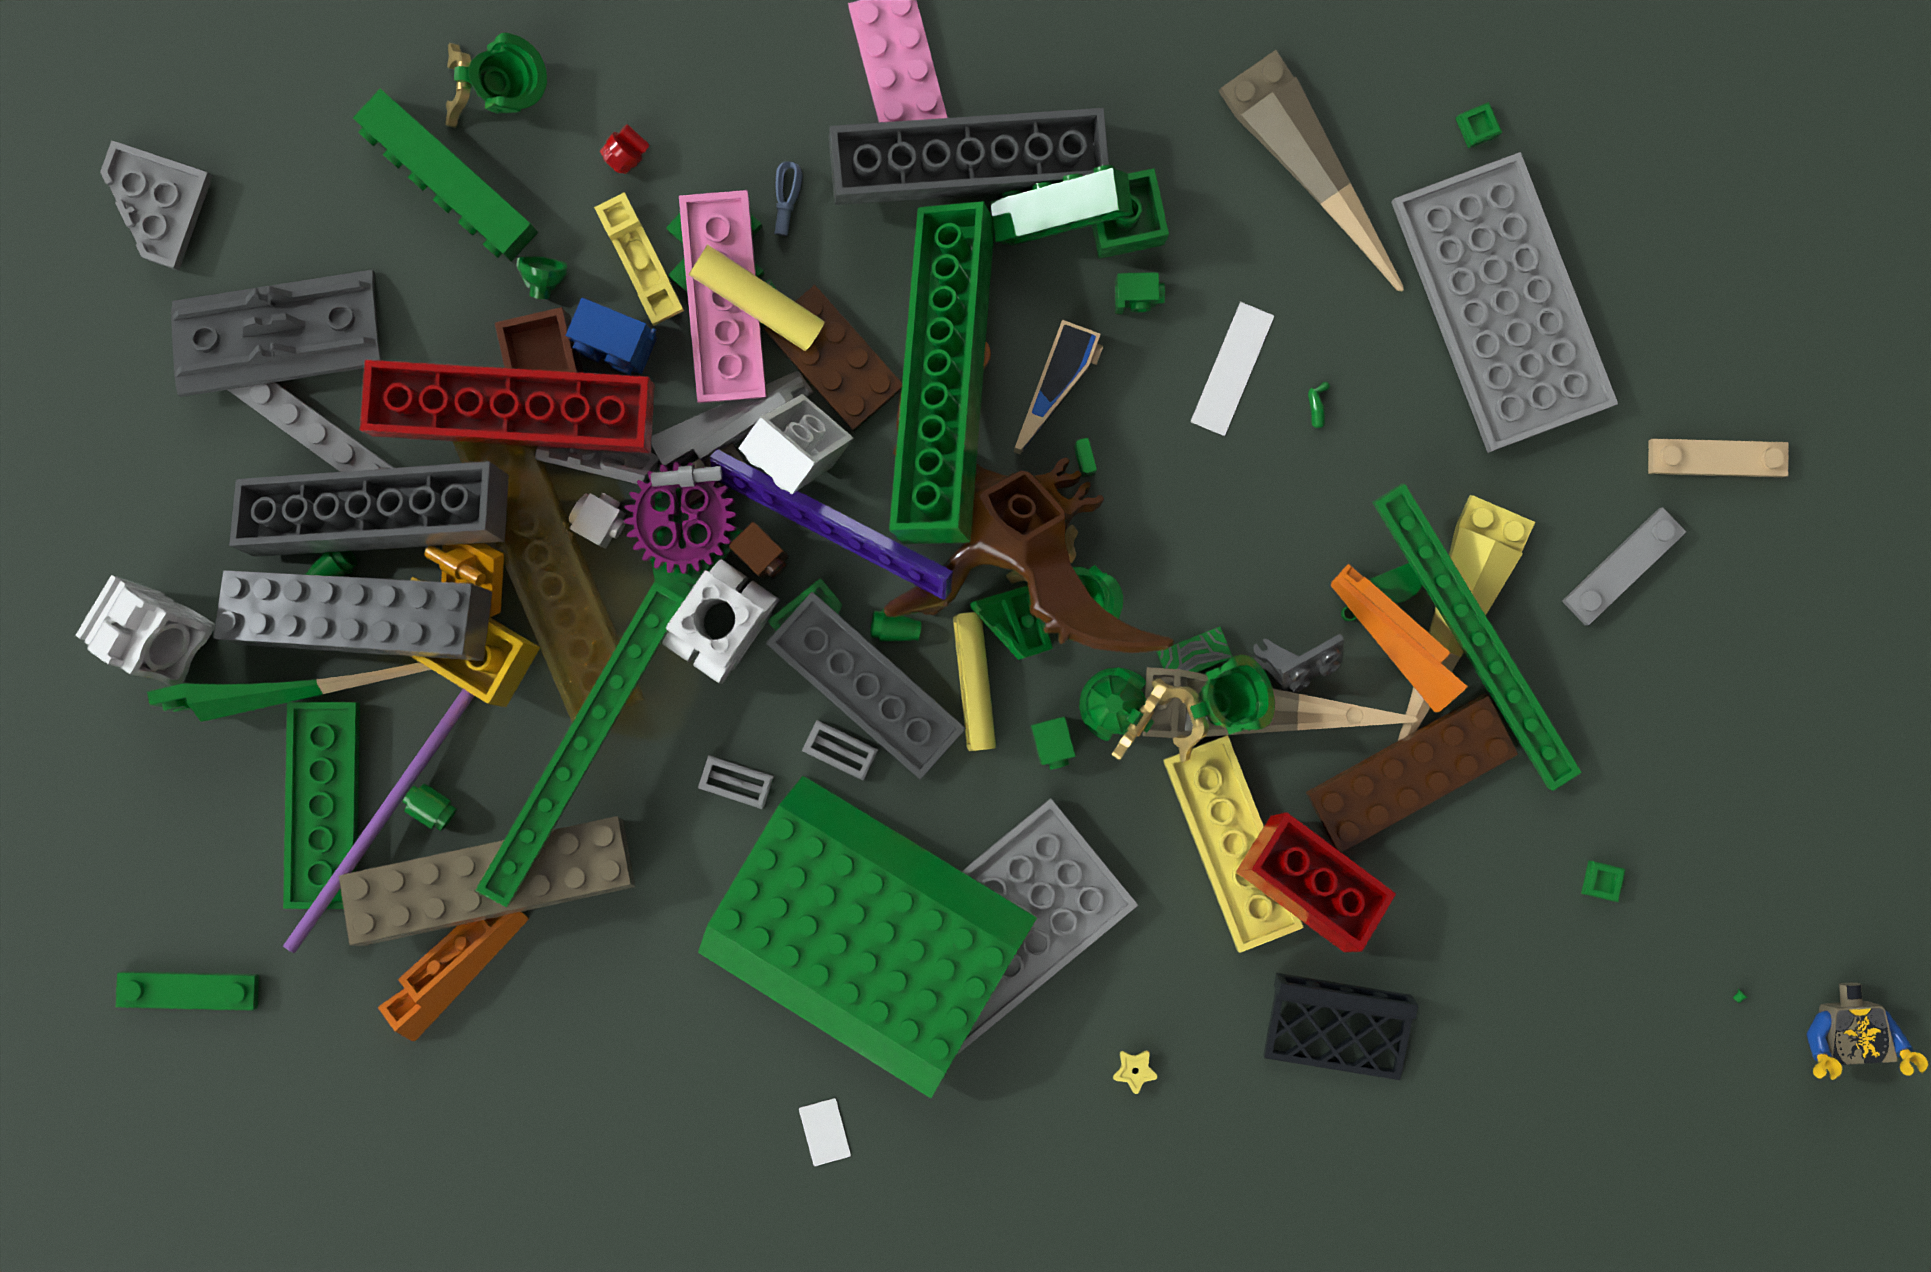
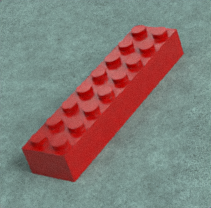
M365 360L360 430L373 437L650 453L655 384L649 377Z

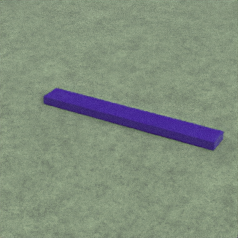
M718 449L710 456L711 467L721 466L723 479L718 482L945 600L951 593L953 571L799 491L791 494L789 491L781 489L774 483L772 477Z

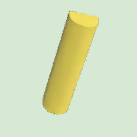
M708 244L688 274L804 351L808 350L825 321Z
M975 612L960 613L953 617L964 726L966 728V745L969 751L996 748L983 621Z

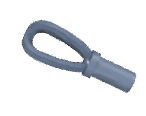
M782 162L776 171L775 186L778 201L776 209L778 211L774 234L779 236H788L791 212L801 188L802 171L799 165L794 162ZM792 168L795 171L790 196L787 202H785L783 197L784 174L787 169Z

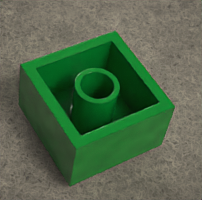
M1155 168L1128 174L1133 215L1092 225L1099 259L1165 245L1169 232Z

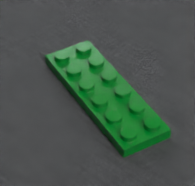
M287 702L283 909H309L358 839L360 702ZM357 865L351 873L357 872ZM341 888L326 909H344Z

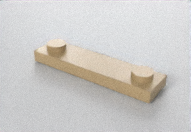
M1649 440L1648 474L1783 478L1788 476V442Z

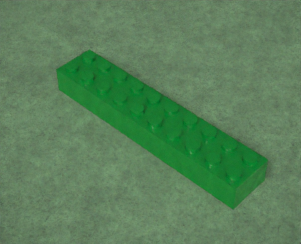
M984 202L918 207L889 528L902 544L971 542L994 239L993 218Z

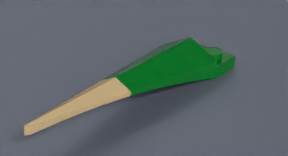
M418 662L379 671L315 680L259 684H178L147 691L151 706H159L163 708V711L173 710V712L191 709L200 722L432 669Z

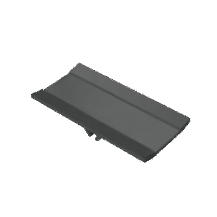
M373 269L172 301L171 324L174 377L177 394L180 397L362 369L365 366V360L382 361L378 338L375 272Z

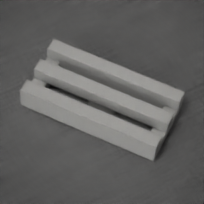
M816 720L802 751L864 780L878 749ZM819 730L868 752L867 758L818 736ZM816 742L862 764L861 770L859 771L812 748L813 743Z
M709 755L698 789L764 809L774 776ZM716 765L763 780V787L712 771V767ZM710 777L760 793L759 800L708 784V779Z

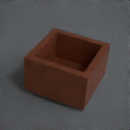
M562 307L495 322L504 367L510 369L583 373L579 351L573 349L574 343L565 336L572 321L571 316Z

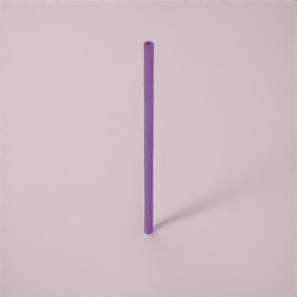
M462 689L283 945L284 948L296 953L340 890L339 875L348 874L354 870L474 698L473 694Z

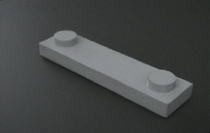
M1663 507L1657 509L1571 591L1562 602L1584 625H1590L1677 542L1686 531Z

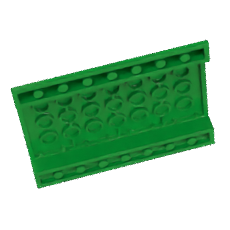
M802 776L778 805L709 921L698 953L929 1098H932L1038 917L806 776Z

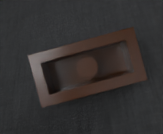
M754 521L728 545L764 580L768 577L775 579L787 567L784 561L789 556Z

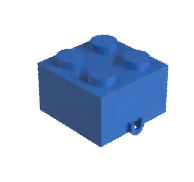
M581 298L565 335L574 343L573 349L579 351L580 355L596 363H599L602 358L606 363L612 365V369L630 376L632 371L642 375L657 340L655 328L650 329L646 323L585 298Z

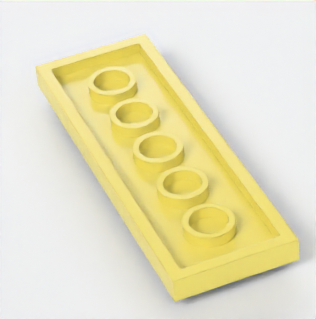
M1228 735L1194 747L1191 752V759L1181 762L1179 753L1163 759L1237 951L1241 953L1302 929L1303 925L1300 919L1236 873V870L1264 826Z

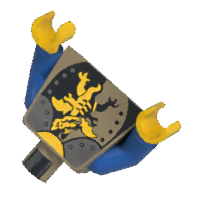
M1839 983L1840 1002L1821 1004L1819 1013L1816 1014L1806 1034L1815 1061H1818L1813 1068V1074L1820 1079L1826 1075V1069L1830 1073V1078L1834 1080L1842 1073L1841 1065L1897 1062V1057L1903 1059L1900 1063V1070L1904 1075L1911 1076L1914 1073L1910 1062L1916 1064L1921 1073L1928 1068V1061L1921 1053L1912 1052L1913 1047L1889 1012L1882 1005L1863 1001L1862 984Z

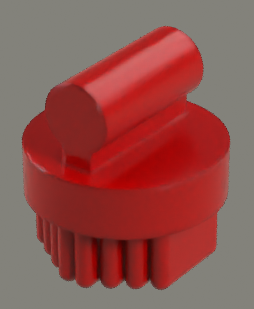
M626 124L619 133L613 132L606 140V144L600 149V153L604 161L617 173L627 174L631 168H635L642 161V154L648 149L650 144Z

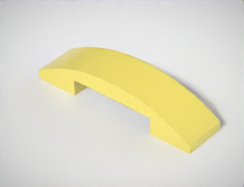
M625 192L594 207L653 326L683 312L684 309Z

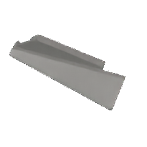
M795 371L766 384L767 398L728 401L651 437V445L661 463L666 465L669 471L673 469L674 462L682 463L696 453L702 461H706L716 449L721 451L730 444H736L745 438L763 415L801 394L808 397L813 391L799 371Z

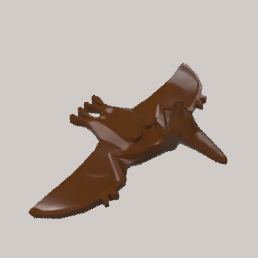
M900 393V398H899L897 421H896L897 433H898V426H899L901 393ZM895 445V448H894V451H893V454H894L895 456H896L897 445ZM1067 457L1059 460L1051 472L1035 476L1022 470L1006 476L984 469L976 463L971 542L962 543L953 556L942 565L953 571L951 593L944 600L915 586L891 600L884 607V613L888 617H898L920 612L924 615L935 616L956 598L972 568L978 565L990 564L1000 568L1015 570L1028 581L1031 602L1030 613L1046 623L1044 632L1059 633V642L1061 644L1071 639L1094 649L1126 653L1160 651L1174 644V640L1170 637L1139 630L1104 610L1090 596L1072 568L1065 542L1068 525L1078 513L1092 512L1099 508L1104 501V497L1098 495L1096 498L1087 497L1083 499L1091 487V483L1088 481L1081 484L1074 497L1069 499L1063 497L1057 491L1060 488L1074 486L1079 482L1082 475L1079 471H1076L1074 474L1065 473L1061 475L1069 464Z

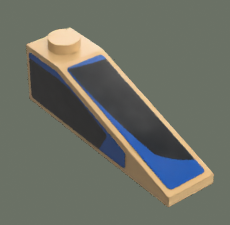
M1062 320L1015 445V453L1021 454L1083 378L1089 364L1097 365L1103 349V345L1097 344L1100 333Z

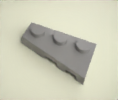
M538 447L535 455L537 460L637 484L638 480L646 482L649 478L647 472L649 470L654 472L659 463L658 456L651 452L638 453Z

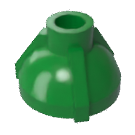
M541 256L517 257V268L526 287L530 288L529 295L533 298L549 299L551 290H554L556 285L562 282L567 274V263Z

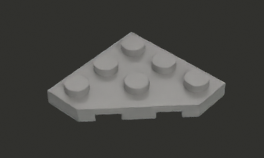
M111 140L100 173L116 199L115 204L126 226L130 228L136 240V247L141 257L179 271L213 176L208 172Z

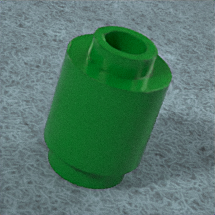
M425 783L419 788L414 785L402 801L406 804L405 813L431 830L436 828L441 832L446 828L457 811V808L451 805V800Z

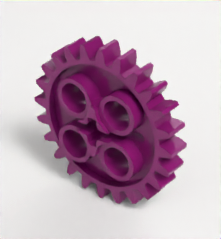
M674 462L673 471H676L678 467H681L679 462ZM688 463L687 466L693 465L695 469V465L693 463ZM660 465V472L669 471L666 465ZM649 470L647 472L650 479L648 484L640 480L637 481V484L642 489L640 494L636 492L629 493L636 500L635 505H625V509L633 512V517L625 519L624 523L634 525V530L626 535L629 538H638L639 540L633 546V549L641 550L645 548L646 551L643 554L642 560L648 561L655 557L654 568L660 569L666 562L668 573H673L676 566L679 565L681 573L687 574L689 564H692L693 568L699 572L702 570V560L709 565H714L711 554L715 553L724 556L725 553L720 547L721 543L730 544L732 542L725 536L726 532L737 530L735 526L728 524V519L738 516L737 513L727 509V507L735 503V500L723 498V495L729 490L728 486L717 488L716 485L719 481L717 480L697 482L695 486L681 488V511L689 516L688 520L682 523L686 547L681 549L680 523H676L673 520L674 516H678L680 513L679 502L676 496V489L680 487V484L653 487L651 473L654 472ZM700 490L705 495V503L701 508L693 509L689 504V497L694 491ZM667 493L671 500L670 506L665 511L660 512L655 507V499L659 494ZM697 525L705 526L708 533L706 540L700 544H696L691 537V532ZM664 527L670 528L673 533V539L667 546L660 545L657 540L659 530Z

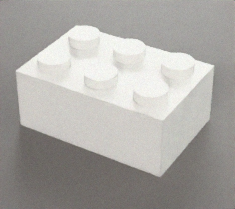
M801 394L760 417L738 449L746 455L751 464L762 468L768 473L778 487L793 494L831 469L854 437Z

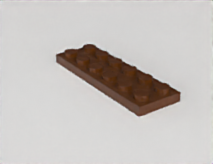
M1482 694L1310 789L1306 794L1334 848L1342 853L1515 757L1518 753L1489 695Z

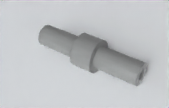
M693 465L678 467L676 471L651 473L653 487L680 484L681 488L692 487L697 482L723 479L721 466L694 469Z

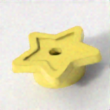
M1146 1050L1138 1055H1131L1121 1051V1068L1113 1075V1079L1128 1082L1133 1093L1138 1094L1144 1082L1156 1080L1158 1077L1148 1066L1150 1052ZM1133 1068H1138L1137 1074L1132 1073Z

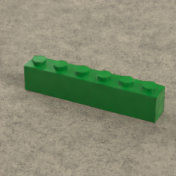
M381 88L353 117L362 127L358 133L373 147L380 143L386 149L382 155L396 168L399 169L404 165L409 169L411 174L408 178L422 191L429 187L436 194L432 200L446 213L449 214L453 209L459 214L461 218L458 220V223L472 236L479 232L486 239L482 245L495 257L499 258L503 254L512 262L538 233L528 220Z

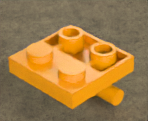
M485 543L443 545L442 550L435 546H428L426 548L425 557L439 564L442 570L441 582L474 584L492 591L489 616L492 617L501 612L503 553Z

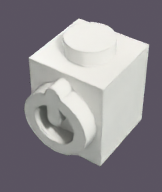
M585 493L571 511L569 522L572 525L570 529L606 549L612 537L618 538L626 524L623 518L626 513L617 509L620 505L619 501L605 493H602L600 498L591 493L589 495Z

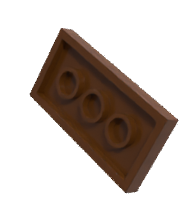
M813 285L795 301L825 321L808 350H802L767 326L764 330L854 432L902 390V382L816 285Z

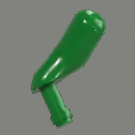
M1323 382L1316 389L1310 388L1308 391L1312 426L1315 428H1321L1325 425V408L1319 394L1329 389L1330 385L1328 382Z

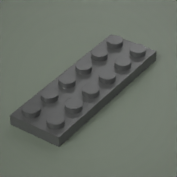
M813 592L805 598L766 642L768 646L920 780L966 729Z

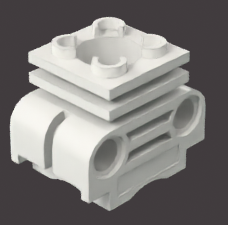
M722 559L714 565L710 572L704 571L666 626V629L669 631L662 642V645L687 662H691L699 651L700 653L693 664L694 667L719 684H723L729 673L736 668L780 601L779 598L754 581H751L740 593V590L749 578ZM719 603H728L735 613V625L726 637L712 640L704 628L705 615L712 606Z
M111 575L75 636L85 640V643L89 645L88 650L107 664L120 667L131 675L154 679L174 686L183 684L194 655L207 642L211 633L215 630V624L194 610L173 602V599L164 596L165 594L161 591Z

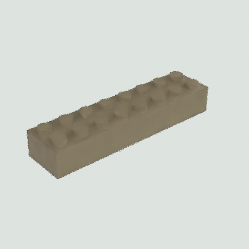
M619 816L554 829L510 906L507 908L475 891L503 841L339 875L349 944L365 946L636 887L624 821Z

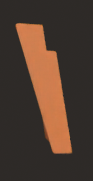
M1348 564L1331 582V587L1434 712H1440L1468 687L1442 664L1451 652L1351 565Z
M516 912L456 926L398 979L404 989L382 1003L378 1009L395 1032L411 1041H416L529 918L523 912Z

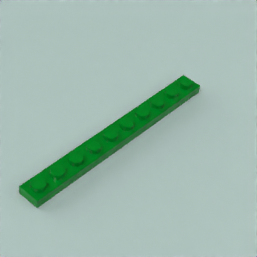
M1406 484L1398 485L1373 501L1374 507L1547 788L1554 791L1582 773Z
M656 582L653 583L475 891L506 908L510 906L668 632L666 626L684 602V598Z

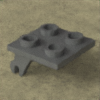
M1341 634L1301 656H1297L1273 644L1268 639H1263V643L1267 648L1264 652L1261 651L1257 644H1254V660L1280 685V690L1292 691L1293 693L1305 689L1311 683L1310 680L1318 675L1328 676L1340 667L1343 659L1344 639Z

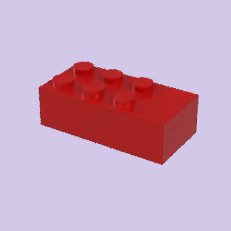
M1287 812L1270 816L1236 870L1237 874L1343 952L1363 951L1396 895L1395 892Z

